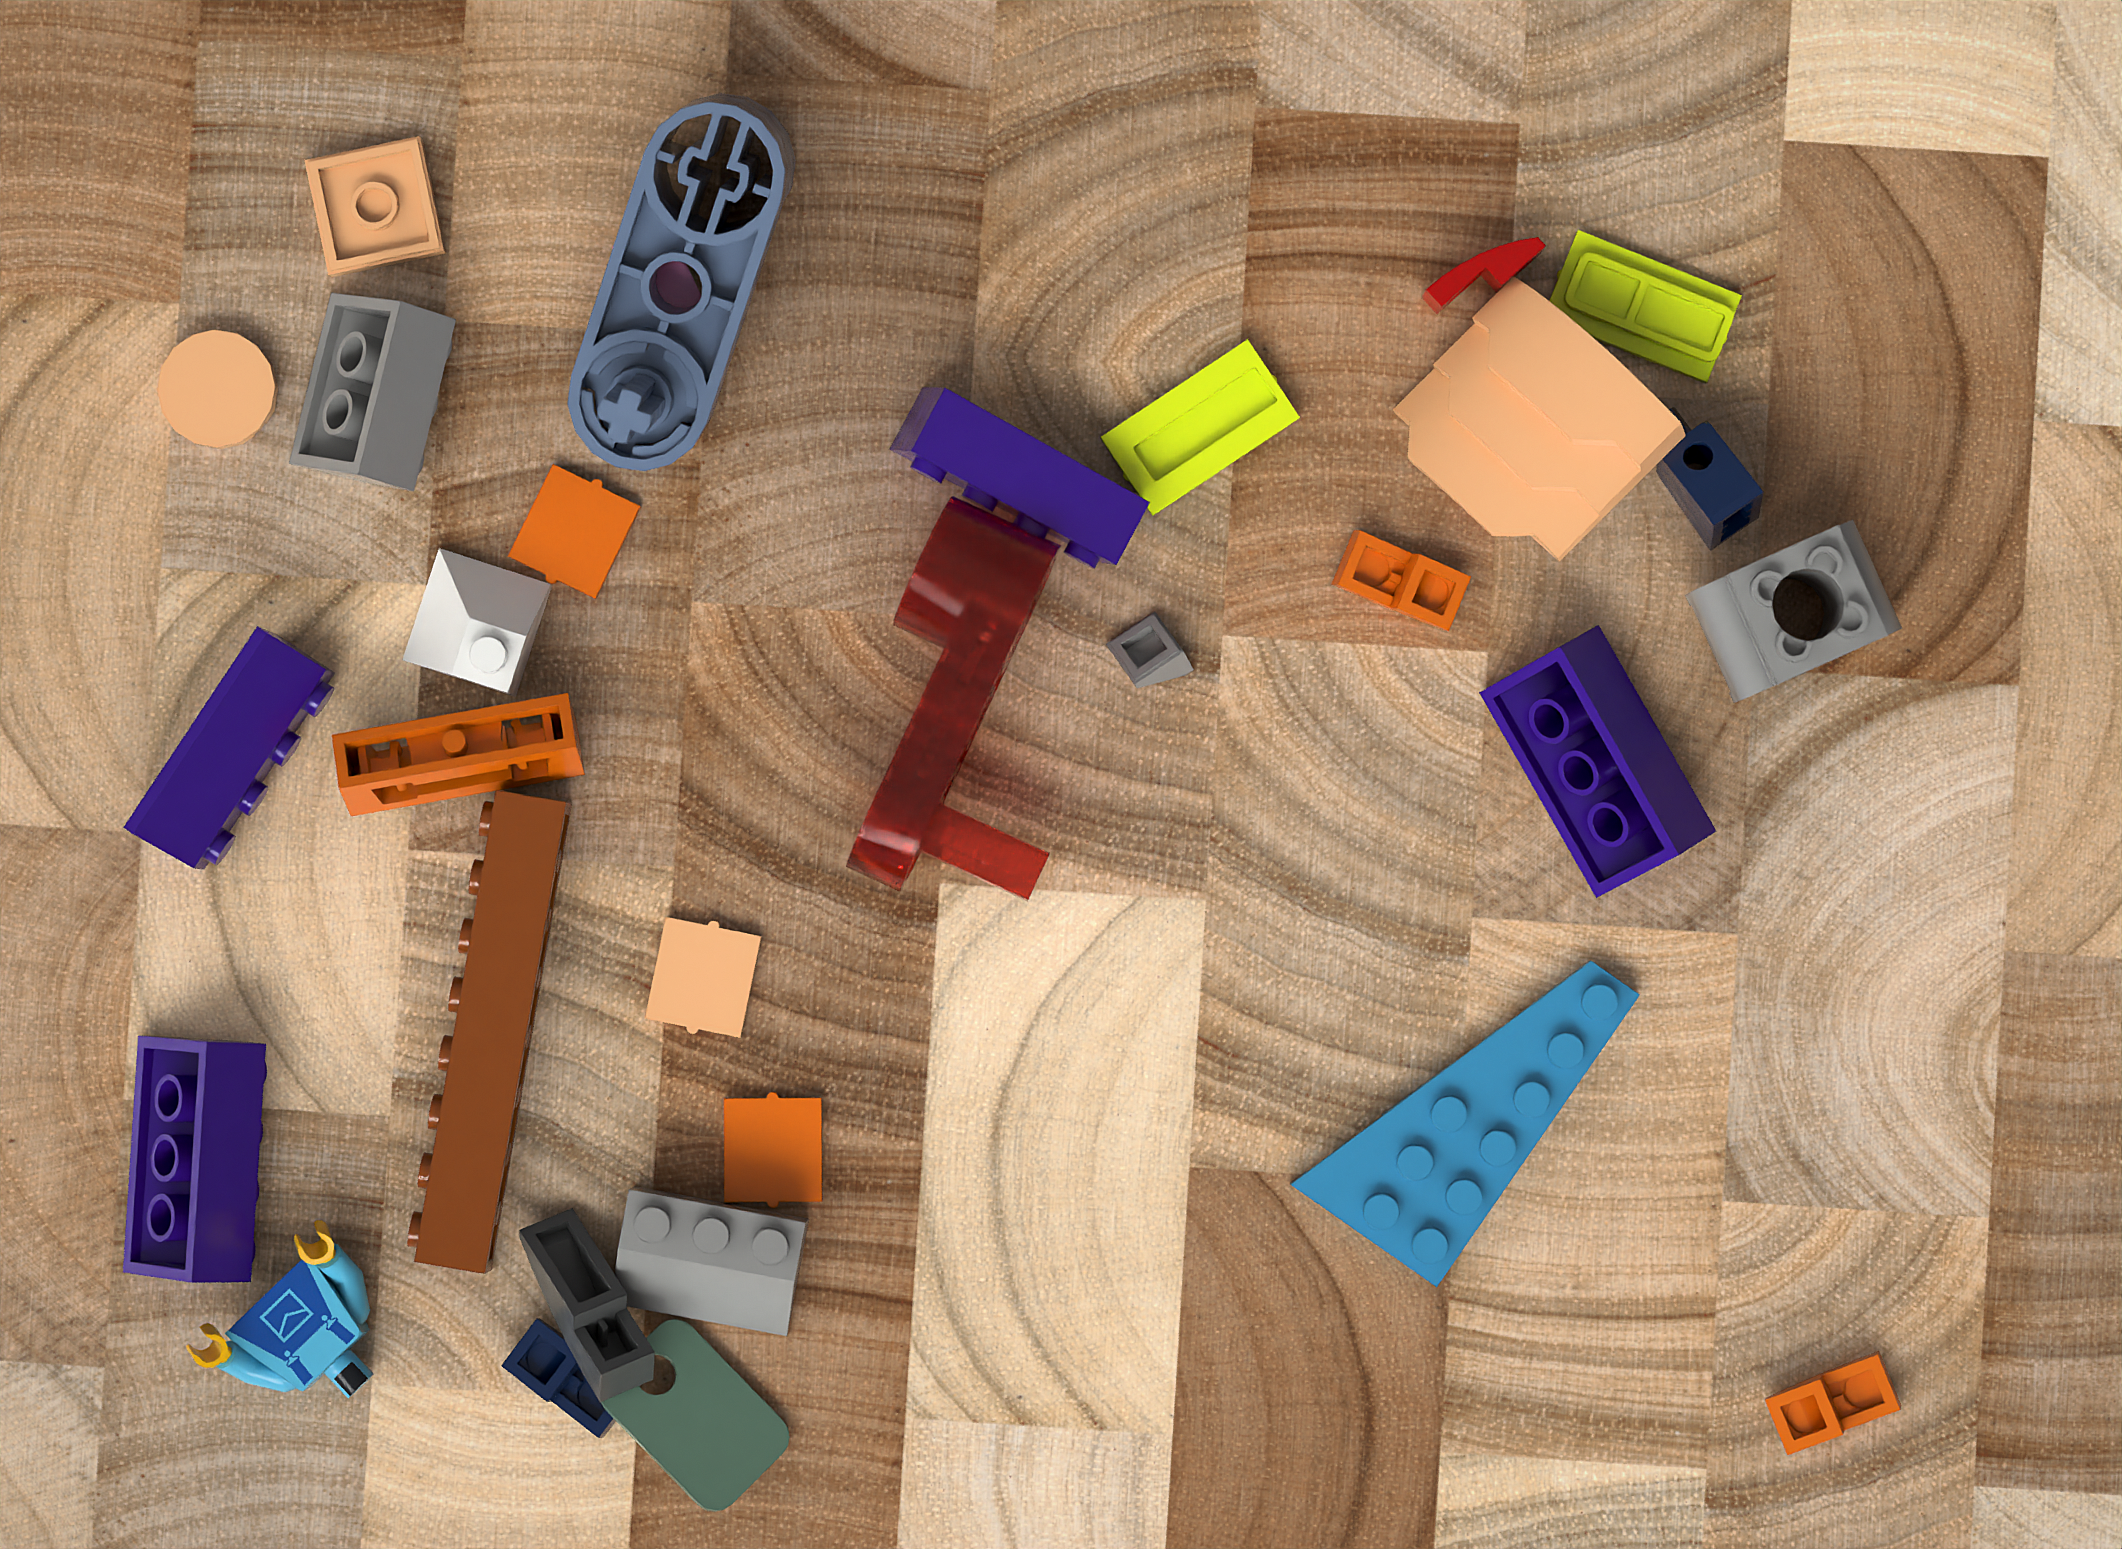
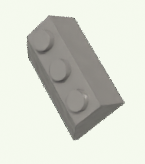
M331 293L289 464L373 485L414 491L418 474L424 463L423 452L431 420L438 406L437 395L445 363L452 349L451 338L456 319L403 301Z
M634 1186L628 1191L617 1250L615 1276L627 1293L628 1307L787 1336L809 1218Z

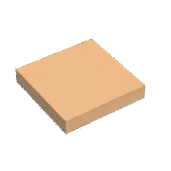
M420 136L305 160L327 271L331 278L446 254L423 139Z

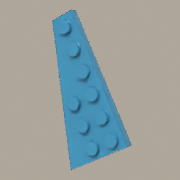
M1588 961L1505 1025L1484 1038L1482 1042L1462 1057L1452 1062L1382 1114L1380 1118L1335 1149L1329 1156L1292 1181L1290 1185L1437 1287L1640 994L1594 962Z

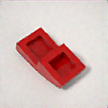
M1539 237L1503 244L1482 252L1440 277L1425 290L1422 298L1438 314L1480 276L1497 293L1513 276L1518 275L1536 259L1546 245Z

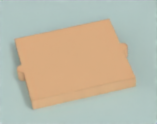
M665 917L645 1018L685 1026L690 1034H695L700 1029L741 1038L762 936L720 928V924L717 921H710L708 925Z

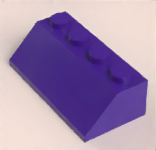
M1599 625L1479 692L1596 898L1675 858L1716 832L1715 827Z
M257 626L123 828L194 869L204 870L209 862L215 866L218 865L235 841L236 836L230 833V830L242 812L250 816L265 797L269 787L262 782L274 764L277 763L281 767L284 766L297 749L302 737L297 735L296 731L309 713L316 717L329 701L334 692V687L328 683L335 672L279 635Z
M138 1035L123 1273L190 1283L251 1282L252 1262L256 1253L254 1227L256 1203L259 1198V1148L263 1137V1124L261 1121L263 1085L267 1077L265 1062L266 1044Z

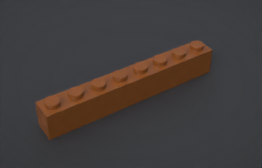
M496 790L494 802L485 801L483 804L479 822V836L487 837L484 860L475 859L473 862L468 890L469 894L477 896L474 918H464L458 946L459 953L467 954L463 978L454 977L448 1002V1011L457 1013L453 1036L444 1035L438 1059V1070L447 1071L443 1095H433L428 1117V1129L437 1130L433 1154L424 1152L418 1174V1188L426 1189L423 1212H413L408 1232L407 1246L416 1248L414 1262L482 1274L492 1270L572 808L571 803Z

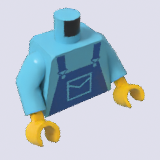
M317 1220L314 1222L316 1231L321 1237L318 1242L308 1244L304 1243L298 1234L294 1236L301 1260L225 1333L232 1341H225L213 1324L205 1323L200 1326L204 1335L213 1340L212 1344L204 1350H197L192 1345H186L187 1351L199 1366L205 1368L216 1366L245 1383L281 1392H288L295 1388L303 1392L325 1374L348 1399L374 1375L351 1350L370 1330L366 1323L370 1313V1306L363 1272L338 1244L333 1243L329 1228L324 1221Z

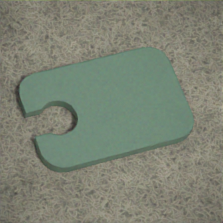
M677 1319L668 1320L660 1324L646 1339L654 1350L655 1355L663 1356L674 1367L675 1380L670 1390L664 1394L653 1395L646 1393L637 1386L602 1401L601 1404L611 1417L698 1506L711 1512L722 1511L732 1505L784 1453L790 1438L788 1427L778 1414L691 1325Z

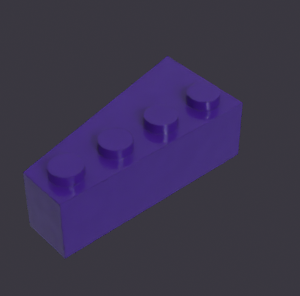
M922 387L889 449L912 461L910 468L939 484H942L943 480L946 479L963 488L964 491L961 496L989 512H993L997 506L1016 516L1013 525L1029 535L1044 541L1047 534L1065 542L1067 546L1063 553L1095 569L1099 561L1117 565L1150 503L945 387Z

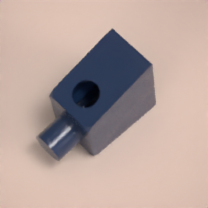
M1672 407L1669 410L1681 422L1686 436L1657 464L1656 472L1711 551L1759 518L1763 491L1708 421L1699 424L1691 430L1677 409ZM1697 463L1703 465L1705 468L1702 470H1693L1689 468L1688 465Z

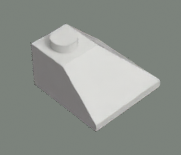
M439 548L402 660L516 697L552 584Z

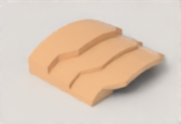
M1513 276L1472 317L1474 324L1433 364L1434 369L1393 410L1410 427L1408 442L1409 461L1457 502L1491 536L1530 535L1560 562L1686 434L1681 422L1605 347L1553 303Z

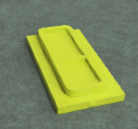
M1578 230L1564 265L1557 273L1558 280L1549 301L1574 320L1594 339L1706 384L1723 344L1727 341V334L1742 295Z
M1247 339L1101 436L1100 439L1123 471L1124 479L1131 483L1141 498L1150 502L1147 509L1154 516L1300 419V416L1277 384V378L1269 372Z

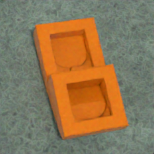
M1354 530L1332 585L1418 621L1449 631L1471 576L1422 554L1408 552L1361 530Z
M1879 1351L1830 1369L1765 1398L1787 1455L1839 1437L1847 1429L1899 1411L1902 1406Z

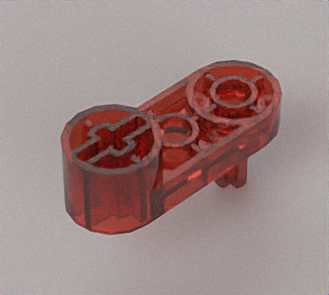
M952 496L947 502L914 568L893 621L894 626L943 648V651L860 828L847 860V868L901 892L920 854L924 853L1028 902L1050 853L944 803L1042 594L1061 545L958 497Z

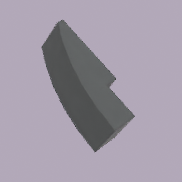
M573 1208L520 1229L519 1238L545 1300L569 1349L600 1402L653 1380L655 1352L627 1309L626 1291Z

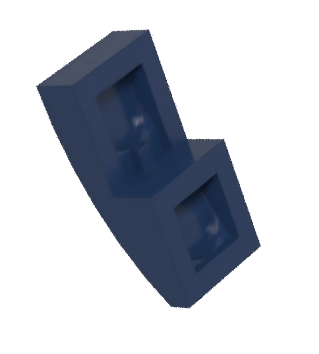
M536 1318L501 1366L546 1402L556 1404L596 1437L604 1438L616 1421L598 1400L562 1333L540 1318Z

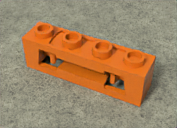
M568 693L332 735L338 787L350 816L585 775L577 721ZM540 715V722L521 725L519 718ZM514 719L510 723V728H505V725L503 726L502 721ZM406 738L408 746L401 747L398 741L391 740ZM390 741L389 749L376 751L372 747L373 744Z

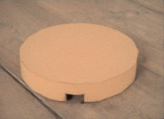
M210 330L192 334L172 349L161 366L157 392L162 413L176 432L199 446L224 449L244 444L253 438L254 434L260 431L264 424H267L275 411L278 385L274 367L257 345L238 333Z

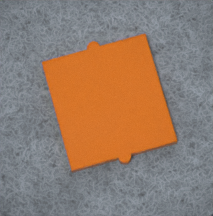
M553 464L508 557L545 574V579L550 584H555L559 581L597 599L641 506L604 489V485L599 479H594L590 482Z
M771 1092L767 1095V1098H724V1202H767L771 1208L777 1207L780 1202H822V1097L779 1098L776 1092Z

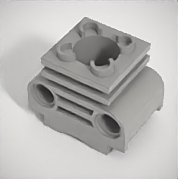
M1854 520L1832 527L1731 572L1685 595L1689 605L1692 606L1724 676L1733 703L1785 682L1902 629ZM1783 579L1800 580L1815 590L1822 601L1824 610L1822 627L1811 641L1795 639L1784 632L1775 620L1772 608L1775 589Z

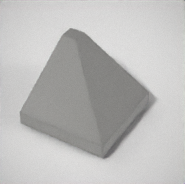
M1153 612L1106 644L1136 688L1182 677L1194 670L1184 651L1156 612Z

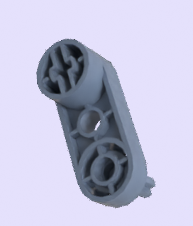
M718 93L691 101L658 126L644 151L571 374L567 404L575 432L594 455L615 467L647 471L672 464L694 447L713 416L783 203L793 186L796 162L789 133L771 110L749 97ZM712 114L706 136H703L688 149L687 146L672 141L680 125L686 120ZM733 117L740 121L741 125L726 168L739 172L740 179L731 177L720 187L710 219L707 220L698 215L713 170L699 166L700 159L707 161L720 150L729 119ZM755 134L767 147L773 168V176L765 174L757 182L761 161L759 155L750 153ZM680 158L677 175L678 182L689 186L684 202L681 201L673 190L667 169V163L673 164ZM753 185V193L768 198L762 210L753 217L731 223L726 222L732 203H736ZM677 261L684 262L694 268L700 276L703 286L702 295L697 304L681 308L674 307L664 301L658 293L656 285L657 272L662 264ZM588 389L594 390L595 392V405L597 415L594 411L593 392L588 391ZM599 419L602 420L604 426L609 429L608 431H606L602 427ZM682 421H683V422H686V423H689V424H692V426L683 424ZM643 443H655L653 445H636Z

